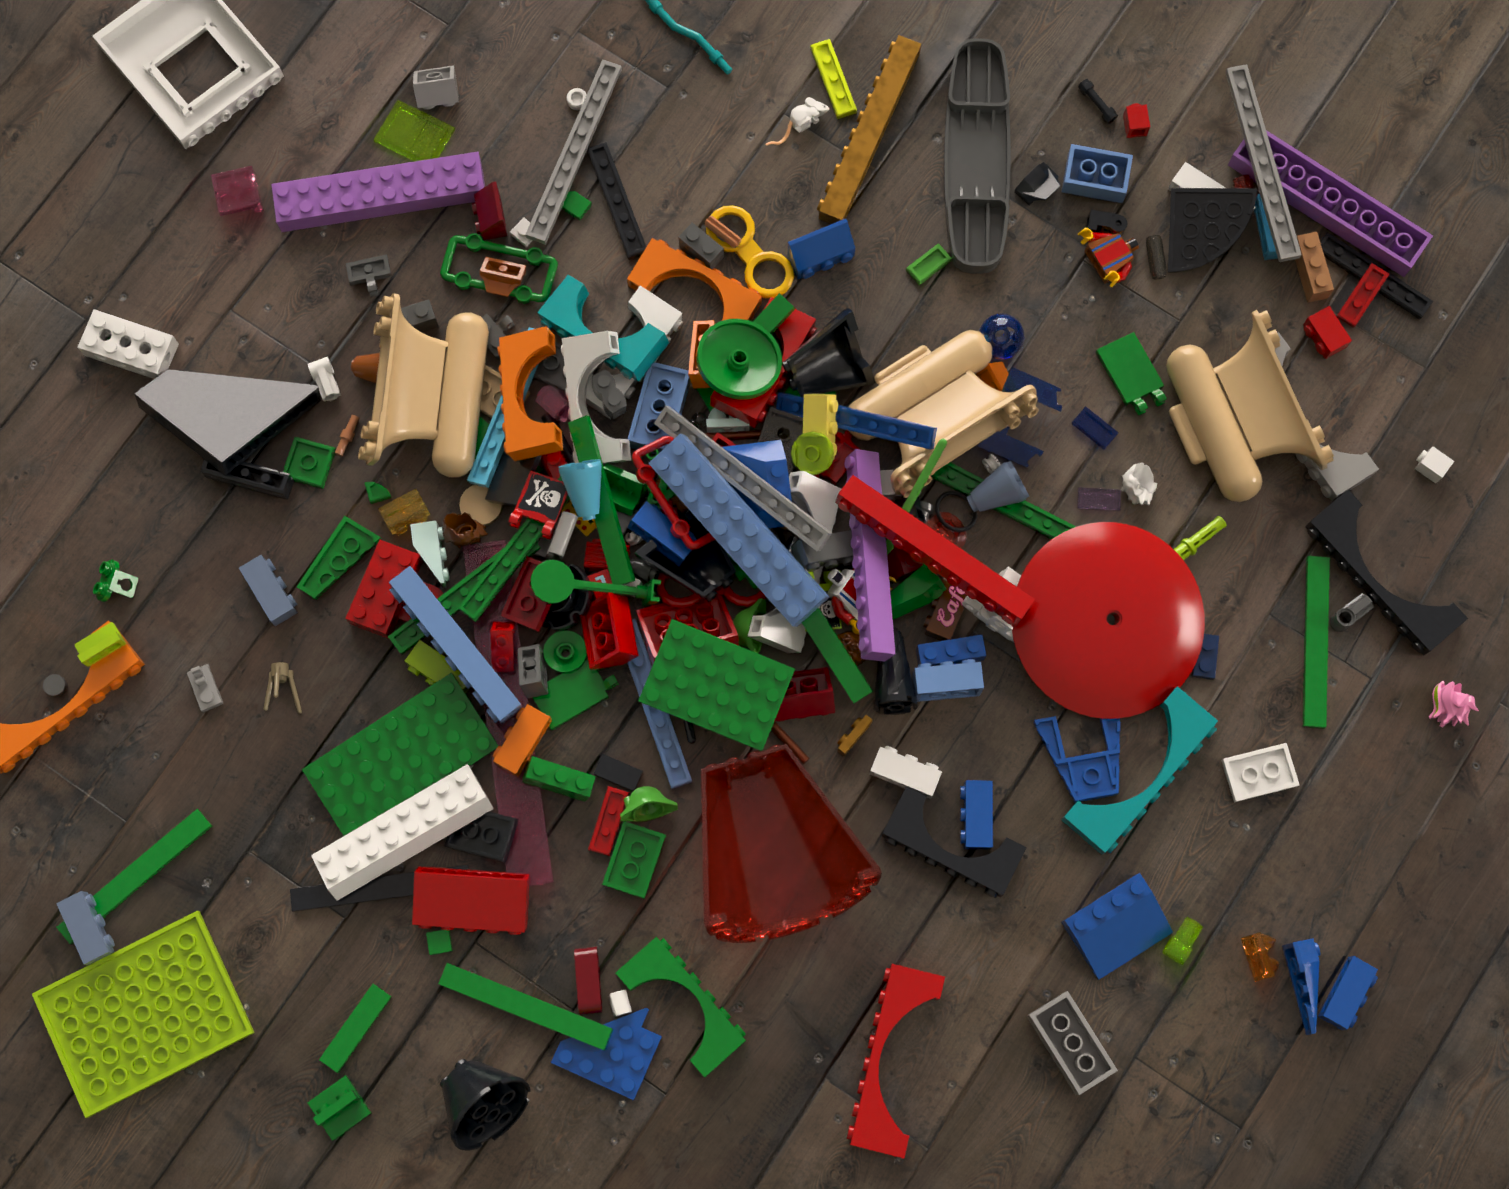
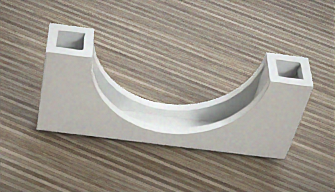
M639 286L628 302V309L639 318L643 327L649 323L663 331L669 343L671 341L670 335L673 331L677 332L683 324L680 311L642 286ZM621 373L612 375L616 388L623 393L625 399H630L635 391L634 386L638 381L633 378L627 379ZM592 374L587 384L586 404L611 420L604 411L603 402L593 392ZM645 375L641 378V380H640L639 382H642V381H643V379L645 378Z
M603 331L562 338L561 353L564 356L565 364L563 373L566 377V396L569 401L568 417L571 421L586 415L589 416L586 406L587 384L593 371L601 362L613 355L620 354L617 332ZM591 420L603 465L606 463L631 461L629 439L609 437L601 432ZM574 447L573 460L575 463H579Z

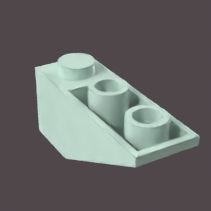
M437 521L410 524L414 548L442 587L447 588L446 581H450L448 568H444L443 561L447 560L445 547L442 548L441 540L444 539L443 527H439Z

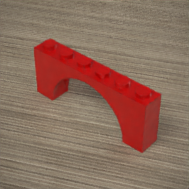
M773 297L770 298L765 308L773 301ZM797 309L774 332L781 345L782 362L805 344L808 339L813 337L817 331V328H815L816 319ZM782 366L772 388L763 395L752 399H733L721 395L714 390L711 395L710 406L756 428L759 422L762 423L765 420L768 406H773L775 403L778 389L784 388L788 379L786 377L787 373Z

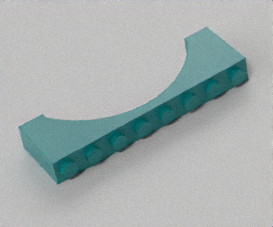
M1178 686L1160 705L1164 710L1167 721L1168 746L1163 766L1152 784L1139 795L1119 803L1087 805L1082 804L1078 800L1061 819L1101 855L1106 853V851L1111 853L1116 848L1118 837L1120 835L1125 837L1133 828L1130 823L1135 818L1139 820L1146 813L1147 810L1144 807L1148 802L1153 804L1161 795L1158 792L1163 785L1166 788L1175 779L1172 774L1177 769L1181 771L1188 764L1189 761L1186 758L1190 753L1195 755L1203 746L1200 743L1206 736L1209 739L1217 730L1214 726L1218 720Z

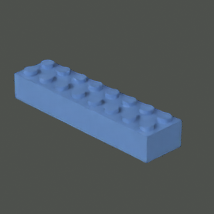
M409 566L389 581L392 586L389 589L399 603L403 601L406 604L403 608L412 620L416 618L419 620L417 625L426 637L431 635L433 638L430 641L440 655L443 652L447 655L444 659L453 671L459 670L461 674L458 677L467 688L472 687L475 690L472 694L480 705H487L488 709L486 712L495 723L499 721L501 724H504L518 713L522 708L521 703L412 567Z

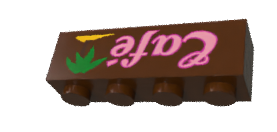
M943 578L942 582L947 589L939 598L934 599L931 606L935 609L933 615H928L923 627L927 628L925 635L939 641L951 640L964 609L962 602L967 596L960 588L950 585L945 578Z

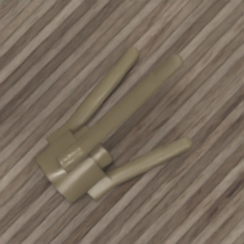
M277 662L271 664L263 708L265 711L268 710L273 682L274 697L277 698L279 683H285L289 679L297 712L299 714L302 713L293 679V670H289L288 663Z

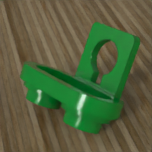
M111 559L107 562H102L99 568V573L102 574L100 582H97L93 588V594L96 595L97 600L106 602L112 592L132 598L138 583V577L119 571L118 561ZM128 579L131 583L130 589L124 591L121 585L117 584L118 580Z

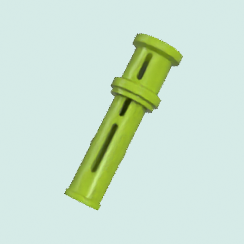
M1217 516L1189 539H1182L1181 544L1174 548V550L1183 560L1195 555L1198 547L1227 526L1226 522L1222 517Z

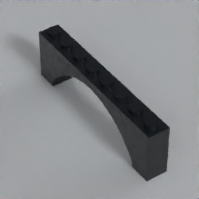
M1347 490L1305 526L1308 529L1307 532L1311 538L1319 541L1327 555L1332 556L1337 561L1338 567L1352 577V582L1366 592L1372 603L1378 605L1382 610L1383 616L1397 626V631L1412 642V647L1418 653L1426 655L1468 618L1454 603L1448 606L1416 604L1392 594L1376 581L1362 559L1357 542L1358 511L1363 505Z

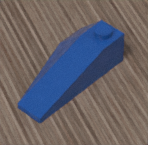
M1312 938L1282 946L1306 1035L1315 1034L1317 1024L1320 962L1318 956L1321 953L1319 945Z

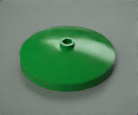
M727 319L712 325L703 334L697 348L696 362L702 378L713 390L729 398L744 400L761 396L772 388L781 371L782 355L774 337L762 326L749 320Z

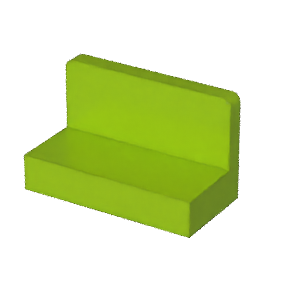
M110 622L77 642L75 647L79 652L77 656L81 663L89 667L124 646L126 642L116 625Z

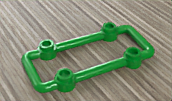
M476 233L469 234L467 237L455 235L450 238L440 270L443 280L455 283L460 290H467L470 287L486 290L484 281L472 279L467 272L462 271L456 275L449 273L456 245L459 243L466 245L472 252L485 249L525 258L533 266L540 265L541 263L550 264L542 294L533 293L525 285L519 286L517 289L514 288L509 296L516 297L517 301L521 304H527L530 301L545 302L549 298L558 262L554 257L543 254L541 249L532 247L527 251L482 240L481 236Z

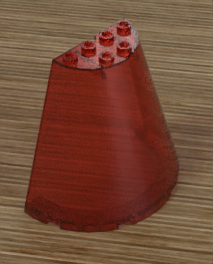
M787 744L773 745L761 752L753 751L744 760L733 757L724 763L709 764L701 769L704 924L710 936L715 935L717 940L723 942L752 943L756 942L755 937L758 936L764 937V935H767L768 939L772 940L792 935L819 925V919L822 917L826 918L829 914L834 918L844 913L871 893V885L875 886L879 883L882 875L880 867Z

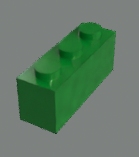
M532 756L527 762L522 782L585 802L590 797L596 776Z

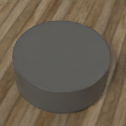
M52 674L44 680L43 689L48 695L59 697L65 693L67 682L60 675Z

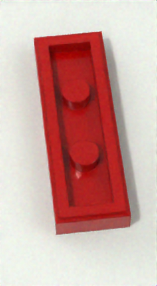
M1371 263L1336 317L1354 328L1386 281L1389 273Z
M608 786L588 848L589 851L610 857L621 823L620 814L625 810L623 799L629 796V792Z

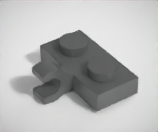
M387 254L346 263L350 285L367 282L368 292H370L371 297L379 295L376 280L392 277Z
M485 314L482 318L487 323L489 331L487 348L498 360L500 358L498 354L499 338L506 336L505 333L511 330L515 324L507 315L496 325L490 316Z

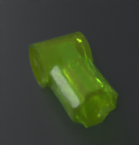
M1185 917L1176 934L1167 942L1162 953L1183 965L1192 951L1191 947L1203 926L1197 921Z

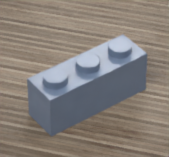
M259 555L239 567V570L274 626L298 613L295 609V606L298 605L291 594L287 595L284 591V588L287 586L281 576H275L273 571L276 568L270 558L266 560L262 555Z
M80 891L56 903L84 965H90L114 953V941L110 934H106L104 930L106 924L101 914H97L95 910L96 901L92 894Z

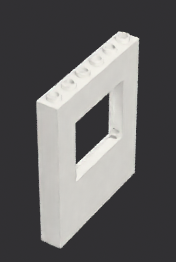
M141 0L93 35L101 50L185 149L194 146L200 138L213 132L216 126L229 120L239 109H244L251 100L260 97L266 89L276 85L284 77L277 63L222 0ZM208 30L237 64L238 68L187 104L157 67Z

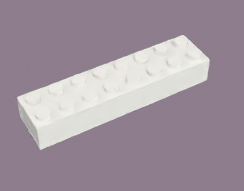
M467 764L311 856L328 891L338 901L494 808L477 777Z

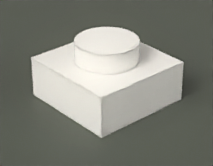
M523 217L510 231V235L524 247H527L533 240L526 238L525 234L530 222Z

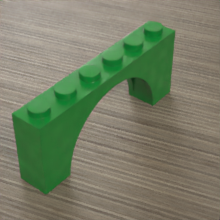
M655 937L622 966L616 974L630 991L646 982L667 980L686 987L695 995L703 1009L705 1032L698 1051L690 1061L705 1078L746 1042L743 1038L746 1033L738 1024L733 1026L728 1019L731 1016L723 1007L717 1008L713 1003L716 998L708 989L704 992L699 987L701 981L693 972L690 975L686 972L684 967L687 965L679 955L674 958L669 952L672 947L664 938L659 940Z

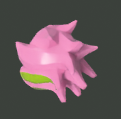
M1442 681L1433 690L1434 709L1429 715V719L1438 717L1437 721L1441 722L1440 726L1442 728L1451 720L1452 726H1455L1458 721L1460 723L1463 721L1468 726L1470 710L1479 711L1475 706V698L1472 695L1461 693V683L1455 685V682L1452 681L1445 685V682Z

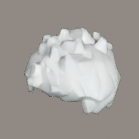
M1144 463L1134 464L1122 475L1123 486L1121 490H1125L1127 496H1129L1128 500H1131L1132 504L1140 503L1142 505L1144 503L1150 505L1153 493L1157 488V483L1154 482L1153 473L1149 466L1144 465Z

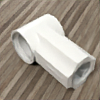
M328 356L308 364L312 378L319 387L323 401L337 399L341 394L333 376L335 373Z

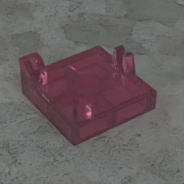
M252 166L211 175L220 216L254 209L255 212L264 211L259 195L256 172Z

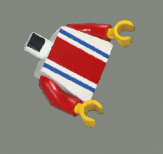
M854 568L852 570L844 569L841 573L837 569H833L828 574V579L833 583L828 591V595L831 598L834 614L847 625H852V631L855 634H859V630L856 627L858 610L855 605L857 597L854 587ZM889 577L890 581L896 583V580L893 577Z

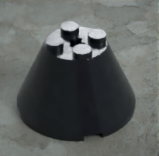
M461 1059L458 1061L455 1069L440 1082L452 1142L458 1149L470 1151L483 1147L481 1143L490 1138L495 1141L517 1122L529 1103L527 1095L528 1092H531L529 1084L523 1078L477 1060L467 1061L466 1059Z

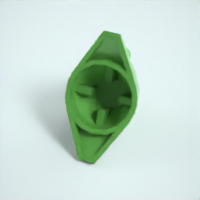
M760 598L753 606L739 612L733 621L738 633L739 646L748 647L750 651L758 654L762 642L747 636L752 617L766 614L765 599Z
M643 786L637 788L630 796L623 799L626 809L620 814L621 821L633 822L649 821L678 810V805L676 802L664 797L658 789Z

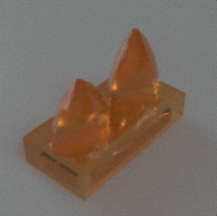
M1261 932L1242 937L1241 941L1255 982L1274 977L1280 962L1269 957L1267 952L1273 947L1276 939L1261 934Z

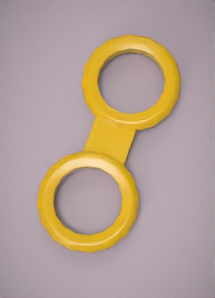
M732 205L723 206L715 210L710 216L717 220L725 215H735L740 217L746 224V234L736 248L721 241L707 227L706 234L724 248V252H735L746 265L744 275L748 288L757 290L762 298L766 299L775 298L779 293L781 295L785 294L794 280V271L789 260L782 254L773 251L763 252L753 240L755 234L754 221L751 215L743 208ZM764 261L779 263L785 271L786 277L784 282L775 289L761 288L753 279V272L758 264Z

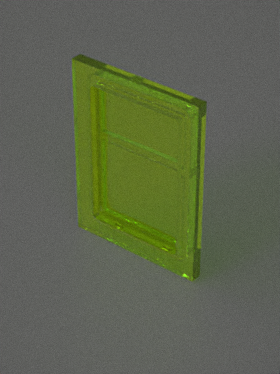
M397 100L375 136L374 142L413 161L439 158L454 133L455 127Z

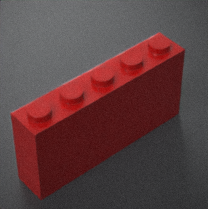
M418 866L414 872L412 925H418L419 928L423 929L436 926L441 927L442 930L463 928L467 932H474L479 929L485 930L487 933H498L499 931H508V934L519 935L521 932L525 933L528 924L530 874Z

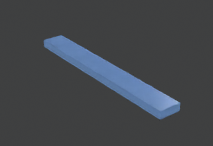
M632 619L638 657L627 663L640 697L652 665L636 619ZM642 703L671 789L692 783L669 714Z

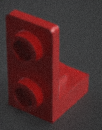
M493 622L490 630L491 661L495 672L514 671L513 636L516 630L515 622Z

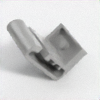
M563 511L561 517L557 520L551 540L542 537L538 541L541 549L534 555L547 560L562 561L578 516Z

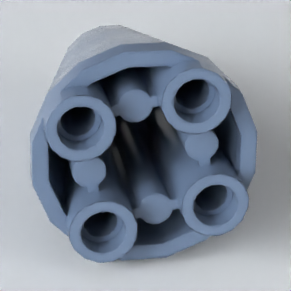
M1009 461L1002 463L970 492L971 495L966 498L974 512L978 510L981 512L1023 502L1030 496L1012 462Z

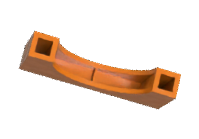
M545 326L500 337L498 354L501 359L499 373L502 377L500 391L503 396L501 410L504 415L502 428L506 442H504L505 453L514 461L562 451V430L554 422L540 423L531 420L526 414L523 403L524 387L532 370L542 360L556 354L555 335Z

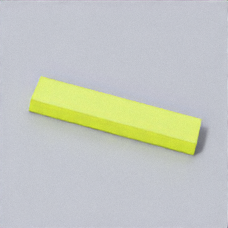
M830 39L812 44L810 49L837 119L856 114L857 108Z

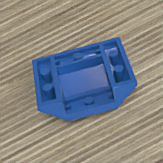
M781 440L722 447L792 502L787 459ZM729 483L768 528L785 527Z

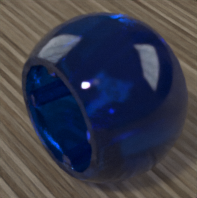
M1000 313L992 315L982 323L979 329L987 342H991L992 338L996 346L992 345V358L1004 360L1011 358L1021 350L1024 344V329L1021 323L1009 314ZM999 330H1004V331H1005L1002 336H1000V337H996V336H995V334H996L997 331H999Z

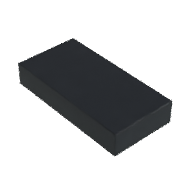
M602 754L594 772L595 776L631 791L636 790L643 774L642 770Z

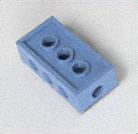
M656 362L648 369L628 435L630 448L637 450L663 436H669L654 424L662 412L655 411V409L670 406L682 415L691 383L688 375L689 370ZM663 388H669V389H670V390H668V391H666V392L661 391V389H663ZM652 427L659 428L657 431H650ZM666 444V445H664V446L658 448L659 453H660L668 444Z

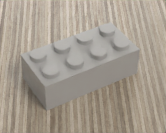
M1068 991L1060 994L1026 1016L1075 1095L1084 1093L1118 1071Z

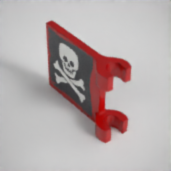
M530 471L517 505L509 518L510 526L518 529L522 517H527L544 523L545 525L541 532L543 534L542 537L551 540L557 520L568 496L564 483Z

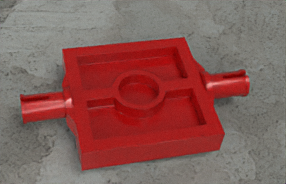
M848 430L844 434L840 432L835 434L837 453L830 467L823 473L813 476L817 478L822 476L837 485L847 472L845 468L846 457L855 449H860L851 441L853 435Z

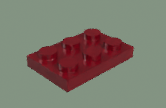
M527 556L500 616L539 632L551 604L541 601L532 591L530 582L532 572L542 562Z

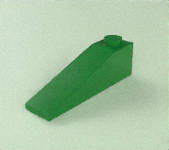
M925 564L890 592L893 620L931 603L934 599L939 598L947 589L941 579L931 572Z

